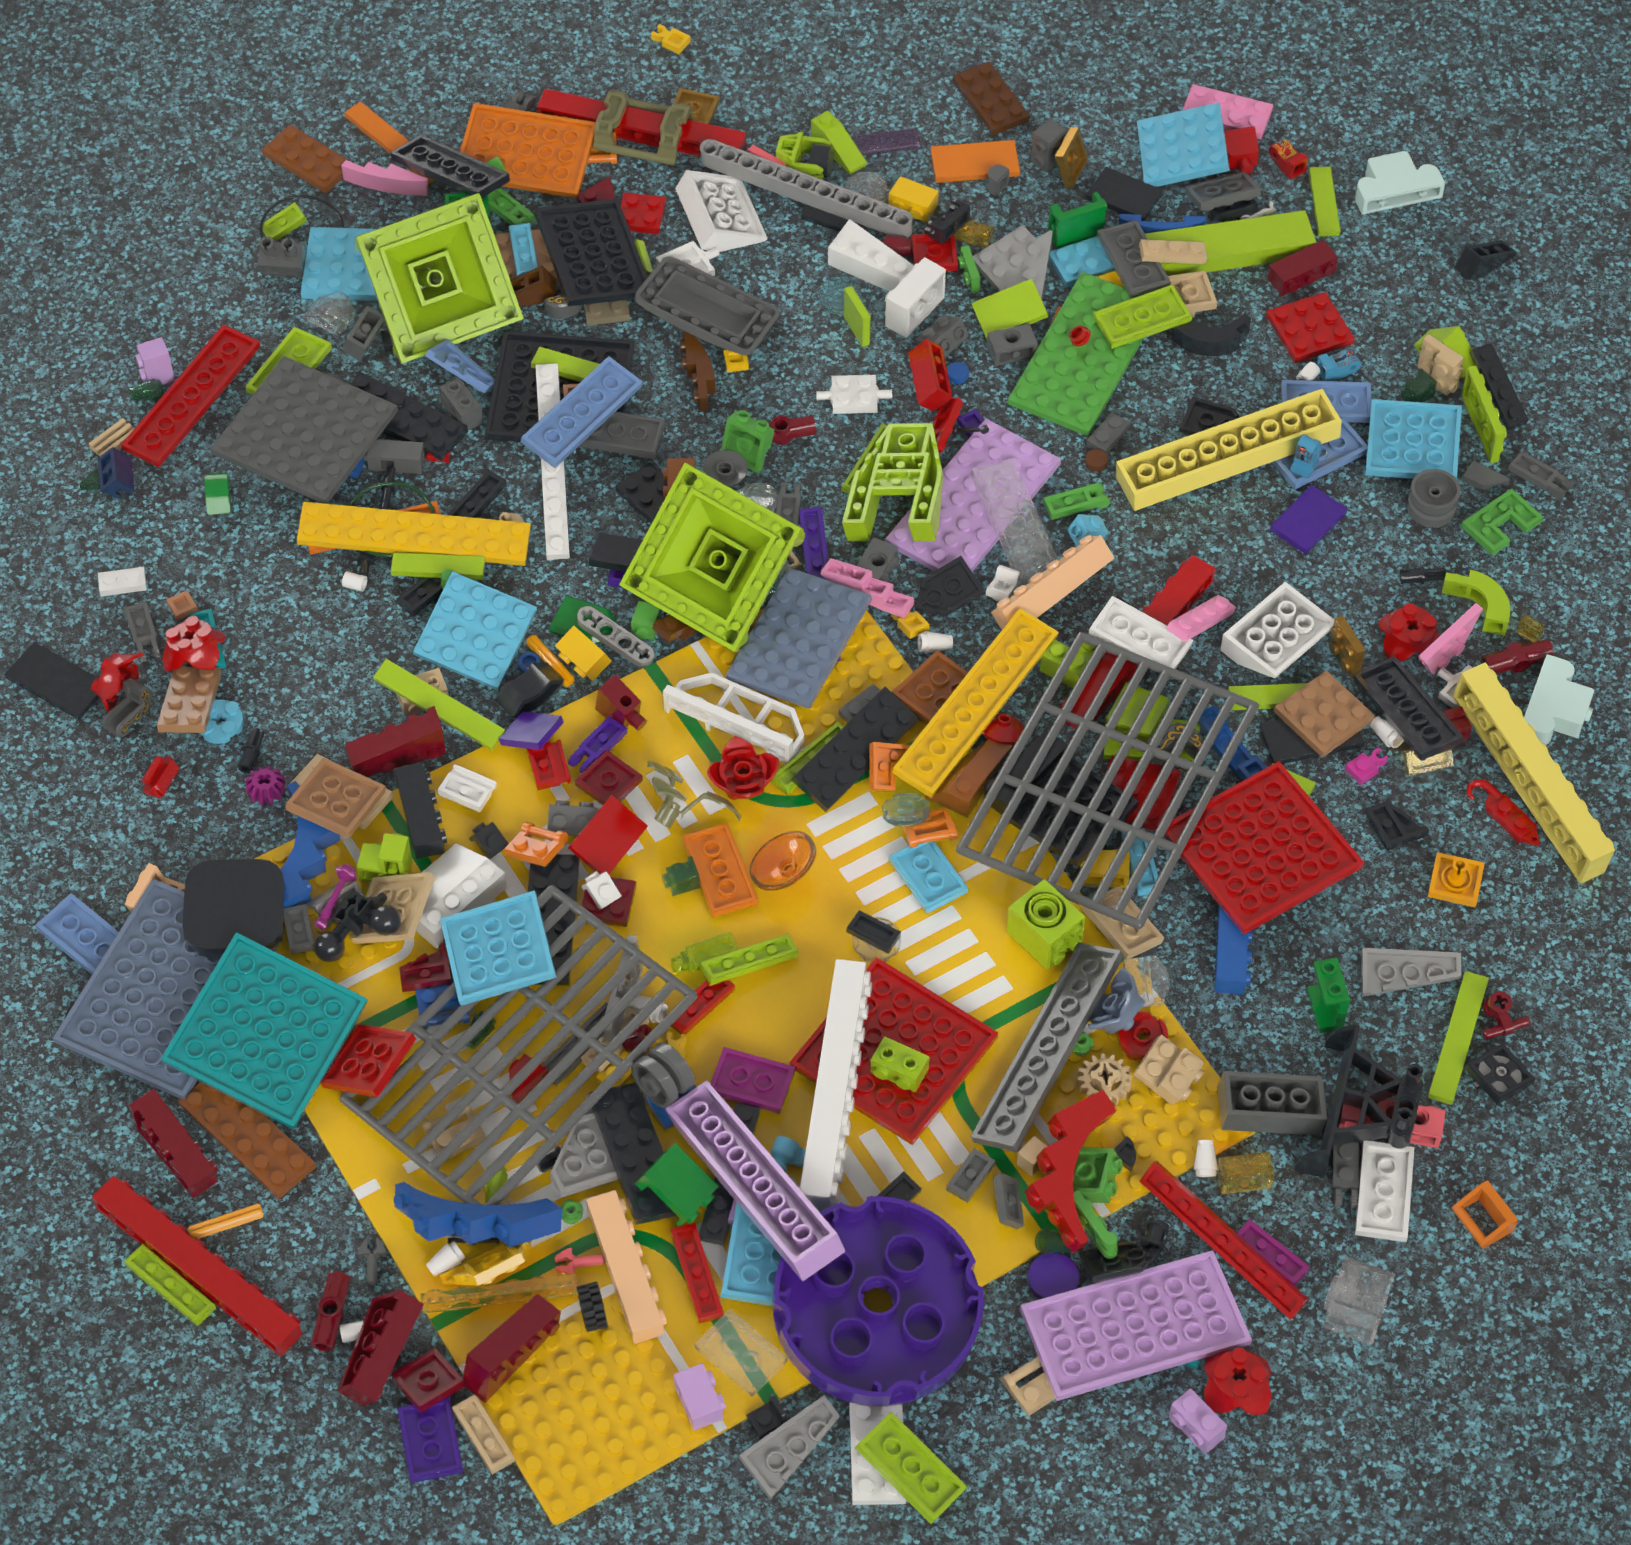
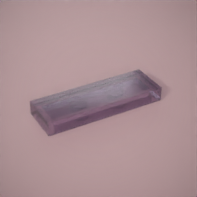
M917 128L854 136L855 145L862 156L920 149Z

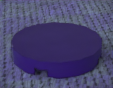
M1058 1253L1044 1254L1036 1258L1030 1265L1028 1285L1034 1296L1039 1299L1078 1288V1268L1065 1255Z

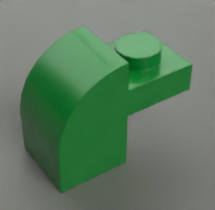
M228 472L205 474L207 514L231 513V479L228 476Z

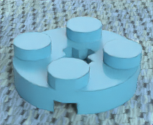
M214 700L206 732L199 734L206 741L214 744L227 743L231 741V737L236 733L238 736L244 725L243 715L238 704L234 701ZM219 718H222V719L225 720V721H222L220 725H216V721H215V720H217V719H219Z

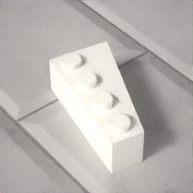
M850 219L828 247V265L887 291H893L898 286L901 278L906 277L914 266Z

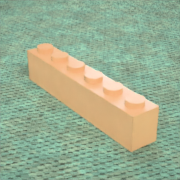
M1087 535L1079 541L1080 545L1076 548L1072 547L1063 553V558L1049 563L1046 566L1047 570L1043 573L1039 572L1030 578V583L1016 588L1013 591V596L999 601L996 604L998 607L991 613L1001 630H1003L1019 608L1038 618L1112 561L1114 556L1102 536Z
M616 1190L586 1199L587 1211L602 1254L604 1255L633 1343L636 1344L664 1335L663 1325L667 1324L663 1309L658 1310L655 1303L659 1301L655 1287L649 1286L650 1272L647 1264L642 1265L640 1257H643L639 1242L634 1243L632 1235H635L632 1221H626L624 1213H627L624 1199L618 1198Z

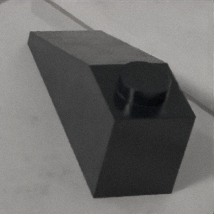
M1503 240L1466 246L1454 268L1466 280L1479 279L1516 256L1517 252Z

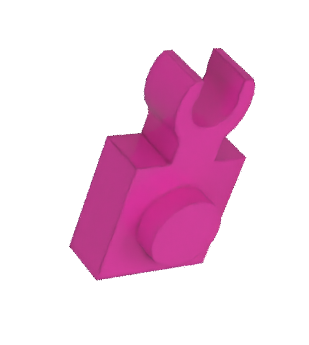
M1377 748L1372 752L1371 756L1368 757L1365 753H1362L1347 763L1345 770L1362 785L1378 774V766L1385 765L1388 756L1378 758L1377 756L1380 755L1381 749Z

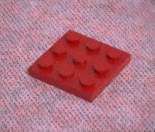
M1326 292L1282 305L1266 312L1268 321L1294 363L1354 344V336Z
M1114 755L1111 756L1108 768L1110 767L1113 759L1115 758ZM1125 758L1112 784L1124 790L1139 761ZM1148 764L1132 794V797L1139 800V807L1124 821L1125 823L1132 825L1163 766ZM1172 769L1141 828L1156 831L1174 797L1181 776V770Z
M357 1024L320 1081V1084L323 1088L378 1098L416 1041V1037L411 1032Z

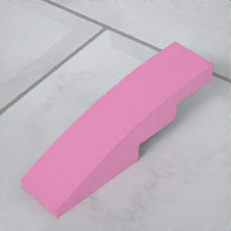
M345 160L341 165L343 180L362 187L402 195L428 196L429 194L427 178L393 164H390L385 169L370 162L365 167Z
M832 558L821 570V576L831 582L870 594L872 601L869 605L882 611L905 618L914 605L913 597L894 592L893 584L872 578L871 570Z

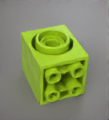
M1044 879L1009 906L1007 933L1048 970L1051 966L1060 964L1066 954L1071 950H1075L1078 943H1083L1085 916Z

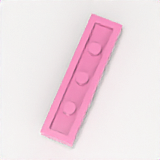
M1217 595L1169 622L1166 630L1186 642L1233 615L1236 606L1231 604L1225 597Z

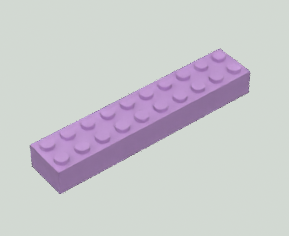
M705 1081L666 1108L677 1131L802 1281L845 1252L836 1231L708 1081Z

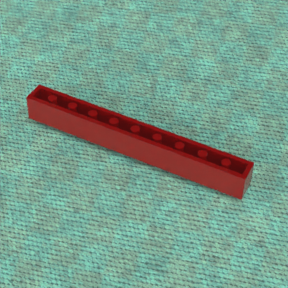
M550 89L544 90L537 105V111L541 114L596 122L600 111L607 109L604 106V101ZM626 106L619 126L613 129L612 133H616V138L659 147L661 139L660 126L665 115ZM687 120L686 124L680 126L682 127V135L677 145V152L701 157L700 145L708 139L716 140L743 151L746 149V132Z
M1192 555L1187 562L1183 561L1177 574L1169 577L1165 588L1162 591H1158L1154 595L1152 603L1149 606H1145L1141 612L1168 626L1169 622L1187 613L1214 582L1216 568ZM1108 652L1104 653L1100 664L1093 671L1071 713L1084 717L1115 662L1116 655ZM1128 660L1125 661L1096 713L1093 722L1100 717L1121 692L1125 683L1131 680L1139 666L1138 664ZM1066 698V699L1064 700V702L1062 703L1061 709H1062V707L1064 706V704H1065L1067 698ZM1065 721L1066 724L1077 730L1078 725Z
M113 1175L92 1196L97 1210L138 1243L144 1244L199 1292L281 1357L302 1336L301 1322L294 1314H286L281 1310V1305L274 1298H266L259 1286L253 1282L251 1284L246 1282L239 1270L234 1267L230 1269L226 1266V1262L219 1254H211L206 1250V1245L200 1239L191 1238L188 1235V1231L181 1224L177 1223L175 1225L170 1221V1217L165 1211L160 1208L156 1210L152 1207L151 1201L143 1194L137 1195L133 1191V1187L126 1180L120 1181Z

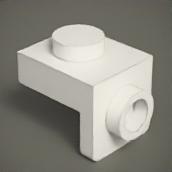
M999 565L994 580L987 587L986 596L992 597L998 602L1004 598H1010L1014 594L1013 591L1017 588L1020 572Z
M598 871L590 874L585 878L586 883L581 886L583 890L587 889L599 910L622 897L607 871L601 874Z

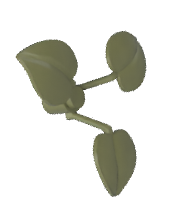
M648 760L647 767H652L657 772L667 776L670 781L669 785L657 777L652 778L656 794H666L663 804L654 817L662 825L671 828L677 817L682 819L686 812L703 799L712 800L732 810L740 821L741 815L732 803L709 791L701 794L680 811L681 806L674 802L673 798L676 797L683 801H686L687 798L675 789L674 785L675 781L682 784L683 779L673 770Z

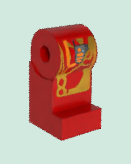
M1287 139L1269 147L1271 159L1290 180L1306 172L1308 157L1303 152L1299 154Z

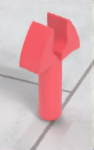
M568 1248L555 1257V1263L567 1261L569 1264L566 1266H556V1272L563 1276L574 1278V1271L578 1267L602 1265L605 1262L603 1254L576 1257L572 1254V1248Z

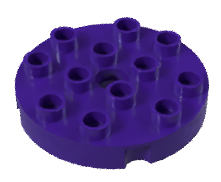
M868 1196L866 1201L858 1207H849L839 1202L822 1210L819 1213L836 1231L845 1252L804 1281L798 1277L783 1257H781L775 1277L772 1299L774 1324L780 1343L790 1361L806 1379L822 1391L846 1402L874 1407L900 1405L920 1399L939 1389L958 1372L973 1348L981 1324L984 1304L983 1287L978 1285L973 1271L976 1260L963 1238L944 1219L934 1212L906 1200L884 1196ZM875 1288L883 1289L891 1295V1306L893 1308L883 1313L870 1311L864 1304L863 1293Z

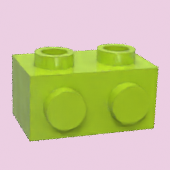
M884 1036L871 1059L870 1072L879 1079H887L896 1083L901 1089H909L916 1092L929 1069V1056Z

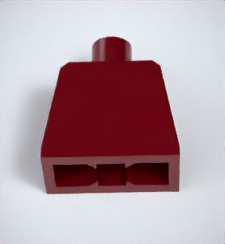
M612 676L598 689L595 710L605 718L608 716L612 717L625 727L631 724L637 731L645 726L647 720L640 714V699L618 676Z

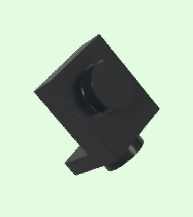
M482 822L472 829L474 834L469 837L471 842L475 840L489 860L504 850L509 844L494 822L487 825Z

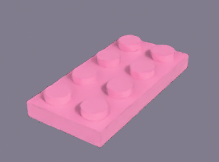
M1192 85L1183 110L1220 102L1225 131L1255 126L1257 139L1262 140L1273 111V104Z

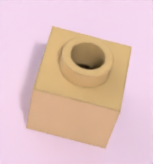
M1035 1136L1029 1142L1024 1141L1016 1152L1018 1154L1016 1165L1030 1176H1033L1040 1169L1036 1156L1047 1145Z

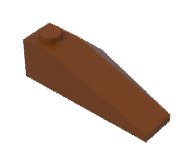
M987 739L962 758L934 796L930 798L926 795V799L968 818L985 792V785L994 778L1011 751L1012 745L1000 744Z

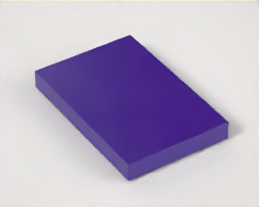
M1311 485L1270 525V531L1307 554L1347 514L1348 508Z
M450 1398L443 1399L422 1413L413 1404L397 1407L410 1482L416 1483L463 1473Z

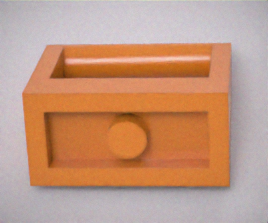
M1488 1180L1478 1185L1451 1208L1482 1249L1514 1232L1518 1222L1517 1217ZM1478 1200L1499 1226L1487 1237L1464 1209Z

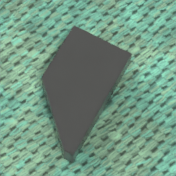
M1472 461L1464 473L1462 481L1480 490L1490 489L1491 486H1508L1510 478Z

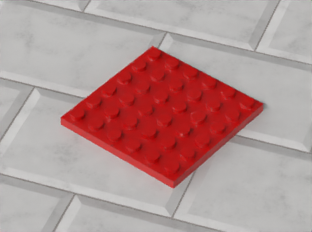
M1280 761L1211 798L1180 856L1243 935L1364 867V861ZM1195 808L1172 820L1164 835L1166 840L1177 843Z
M876 957L867 968V972H871L870 982H872L871 997H867L869 1010L867 1020H864L863 1028H865L864 1042H860L862 1056L860 1066H857L856 1074H858L857 1088L853 1089V1097L855 1098L854 1109L913 1145L997 1040L999 1033ZM826 1019L789 1062V1065L795 1066L796 1072L815 1084L817 1083ZM884 1036L929 1056V1069L916 1092L909 1089H901L896 1083L887 1079H879L870 1072L871 1059Z

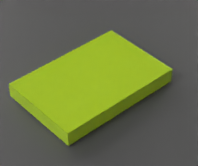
M1032 278L971 303L986 340L989 332L1017 325L1033 324L1048 317V313Z

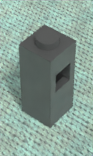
M376 439L364 455V461H367L368 470L386 472L388 466H393L396 469L395 472L422 474L425 460L423 442Z

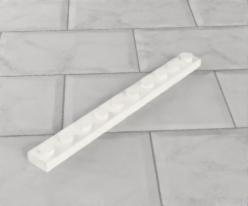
M558 364L536 365L539 420L560 402ZM541 458L547 560L569 559L564 460L554 468Z

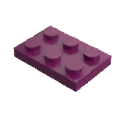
M724 1047L710 1084L722 1098L780 1114L795 1074V1066Z

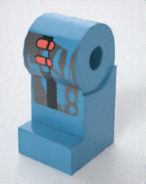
M1351 348L1344 349L1331 356L1323 354L1318 356L1317 365L1320 368L1319 376L1323 381H1336L1358 371L1362 362Z
M1303 434L1297 443L1295 458L1290 471L1309 479L1319 461L1321 442Z

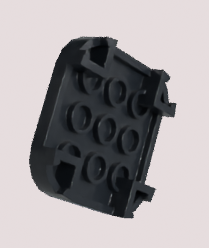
M263 859L207 860L193 866L187 874L184 892L182 928L186 944L198 952L199 956L208 957L209 953H224L236 932L270 950L278 942H282L284 934V890L286 887L282 871L273 862Z

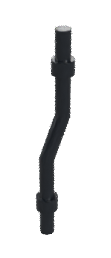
M387 467L385 479L382 480V483L395 482V467ZM395 485L381 486L383 492L379 509L389 510L391 493L394 492ZM361 551L359 575L368 577L374 555Z

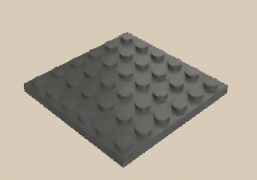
M284 356L211 447V453L315 501L328 504L396 415L398 406Z

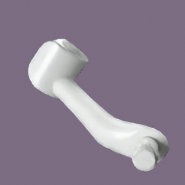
M1269 201V208H1264L1251 216L1243 215L1240 220L1274 215L1276 213V208L1273 206L1274 203Z

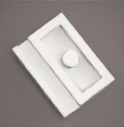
M454 764L453 770L448 773L439 786L438 795L481 812L491 797L492 791L497 788V783L494 780Z

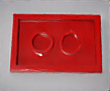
M611 795L570 844L568 849L595 872L598 871L601 874L607 871L609 875L648 825Z

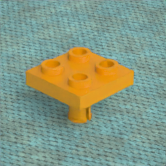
M1437 852L1428 897L1476 908L1485 863Z

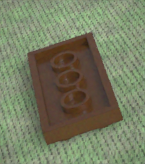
M990 61L953 75L954 84L993 136L1030 122V115Z

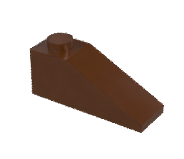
M542 265L510 280L519 306L541 304L546 298L558 296L556 279Z

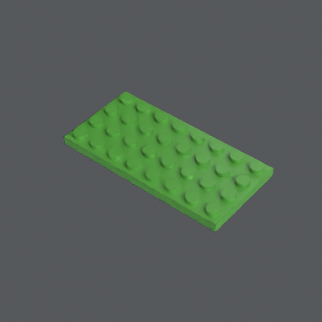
M1082 272L1008 398V405L1089 436L1144 339L1142 338L1111 349L1093 318V312L1132 299L1129 297L1126 289ZM1079 325L1089 328L1091 331L1089 341L1083 346H1074L1070 339L1071 331Z

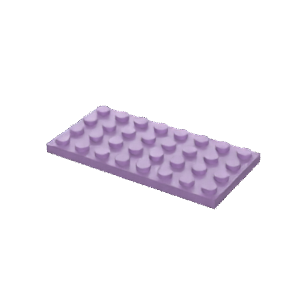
M985 419L979 427L987 425L989 431L985 434L974 432L942 470L943 485L940 525L936 541H913L908 524L911 513L910 509L886 537L885 542L898 546L900 553L933 571L962 556L973 572L1060 466L1061 459L996 423Z
M1213 1250L1145 1269L1140 1274L1099 1282L1020 1305L1019 1309L1056 1401L1210 1357L1222 1351L1248 1346L1252 1342V1338Z

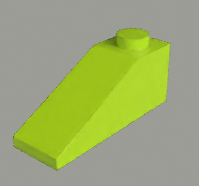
M828 110L811 120V137L825 138L830 141L834 148V160L849 174L867 165L866 160L841 122Z

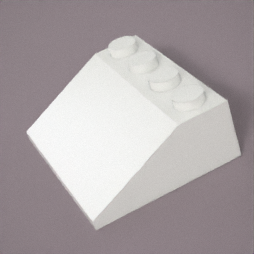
M685 171L675 189L702 250L708 251L717 247L718 251L722 252L767 240L765 231L742 180L728 175Z
M1284 582L1223 634L1220 651L1238 665L1276 678L1333 629L1334 619L1288 583Z
M457 843L422 872H430L435 877L416 932L437 949L439 945L444 943L440 918L489 904L507 888L505 872L488 858Z

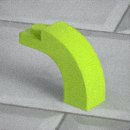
M1470 570L1469 577L1446 573L1442 594L1463 597L1476 602L1483 608L1484 623L1482 631L1505 636L1510 618V603L1502 587L1492 578L1474 570Z

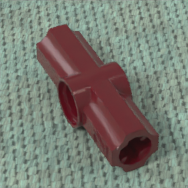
M813 415L792 419L786 416H776L771 422H768L769 427L774 429L772 442L778 445L788 444L793 438L816 435Z
M1547 639L1525 645L1521 642H1514L1506 646L1502 651L1483 655L1481 663L1486 662L1488 667L1496 674L1512 670L1514 673H1520L1527 670L1532 664L1544 662L1547 654L1554 656L1553 645Z
M334 1271L328 1273L323 1297L318 1304L319 1313L311 1346L322 1352L334 1350L339 1327L344 1319L343 1310L351 1277L343 1272ZM336 1309V1312L332 1314H326L328 1310Z

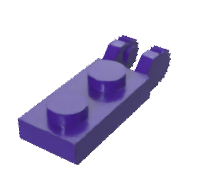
M608 716L579 745V748L570 757L568 764L574 767L582 761L584 755L588 758L583 762L579 770L580 773H583L606 750L610 751L628 733V728Z

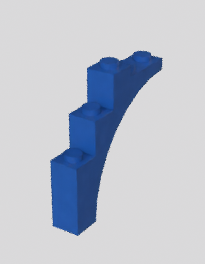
M296 781L287 785L290 798L299 788ZM298 816V831L294 847L286 863L280 869L286 887L284 890V908L303 904L307 905V902L311 901L310 892L313 890L308 880L326 872L324 862L327 861L323 849L340 841L339 834Z
M405 1182L395 1184V1208L414 1221V1231L427 1241L456 1234L468 1244L497 1237L509 1247H513L561 1231L562 1208L548 1198L512 1205L468 1204L429 1195Z

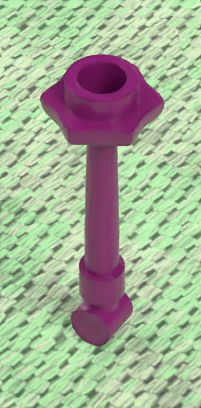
M343 864L342 867H336L340 880L325 908L320 913V917L314 923L321 930H324L327 926V920L332 914L331 911L345 882L357 880L356 870L350 865Z

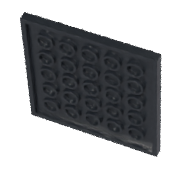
M504 331L485 429V439L521 442V437L539 421L536 369L531 367V362L539 347L601 364L609 356L631 372L635 341ZM559 376L560 401L564 398L563 385L579 384L580 382ZM626 402L616 412L624 413Z

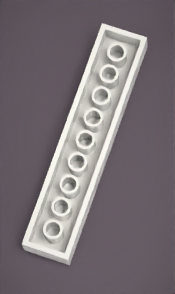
M836 959L800 1184L802 1193L819 1212L840 1201L838 1188L839 1183L843 1181L844 1174L842 1159H846L847 1156L846 1136L850 1135L851 1129L849 1115L854 1109L855 1098L853 1097V1089L857 1088L858 1074H856L857 1066H860L862 1056L860 1042H864L865 1028H863L864 1020H867L869 1010L867 997H871L872 982H870L871 972H867L866 962Z

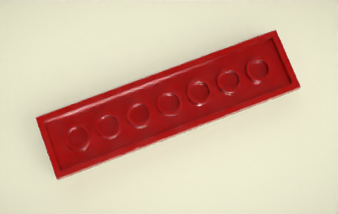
M222 325L121 444L122 450L156 467H160L261 347L260 341L226 325Z

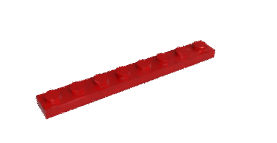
M1158 1161L1151 1164L1139 1182L1290 1320L1293 1319L1309 1298Z

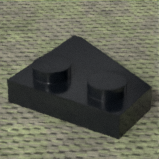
M1388 801L1368 807L1365 810L1366 817L1387 851L1426 837L1429 834V829L1426 826L1420 827L1411 821V816L1399 811L1396 806Z

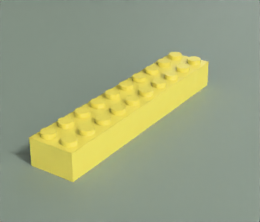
M1319 389L1116 462V479L1133 510L1136 511L1296 453L1297 443L1303 434L1309 438L1319 440L1321 444L1338 439L1341 436L1342 421L1324 390Z
M1486 662L1462 672L1453 695L1454 700L1458 706L1463 707L1469 722L1576 879L1581 884L1605 873L1615 852L1613 842L1604 835L1599 822L1595 818L1593 819L1586 803L1577 796L1573 784L1566 780L1559 764L1554 762L1549 755L1546 745L1539 741L1534 728L1530 724L1528 725L1524 719L1521 709L1515 706L1510 699L1508 690L1502 687L1497 680L1496 673L1488 667Z

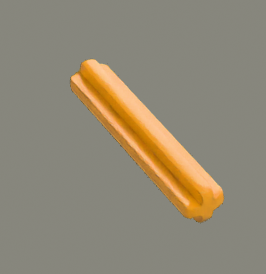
M536 635L526 639L527 646L533 653L539 655L541 662L548 663L564 679L562 683L564 687H569L575 682L574 676Z
M254 1204L188 1227V1232L191 1238L200 1239L263 1217V1211L260 1204Z

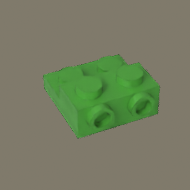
M736 411L727 418L721 450L734 451L740 454L746 460L748 469L759 473L763 469L766 451L771 448L774 429L770 428L769 423L764 420L757 421L751 418L750 414L746 411Z
M1081 1147L1074 1169L1073 1192L1079 1190L1083 1197H1088L1092 1203L1110 1202L1111 1196H1115L1117 1193L1116 1174H1120L1123 1168L1122 1160L1114 1148Z

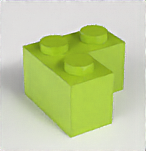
M1460 326L1431 329L1414 344L1420 355L1423 339L1429 334L1464 357L1463 372L1460 378L1466 376L1467 367L1476 366L1470 355L1472 348Z
M1054 639L1041 656L1040 671L1053 677L1070 647ZM1086 643L1082 644L1061 681L1062 683L1074 688L1096 647Z
M384 833L382 845L378 843H363L357 864L359 880L371 882L373 877L410 874L413 861L409 837L398 833Z

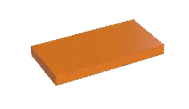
M1015 140L931 146L930 149L936 183L988 179V170L994 165L1007 167L1009 169V177L1020 176Z
M728 823L682 835V842L712 918L758 905V898Z

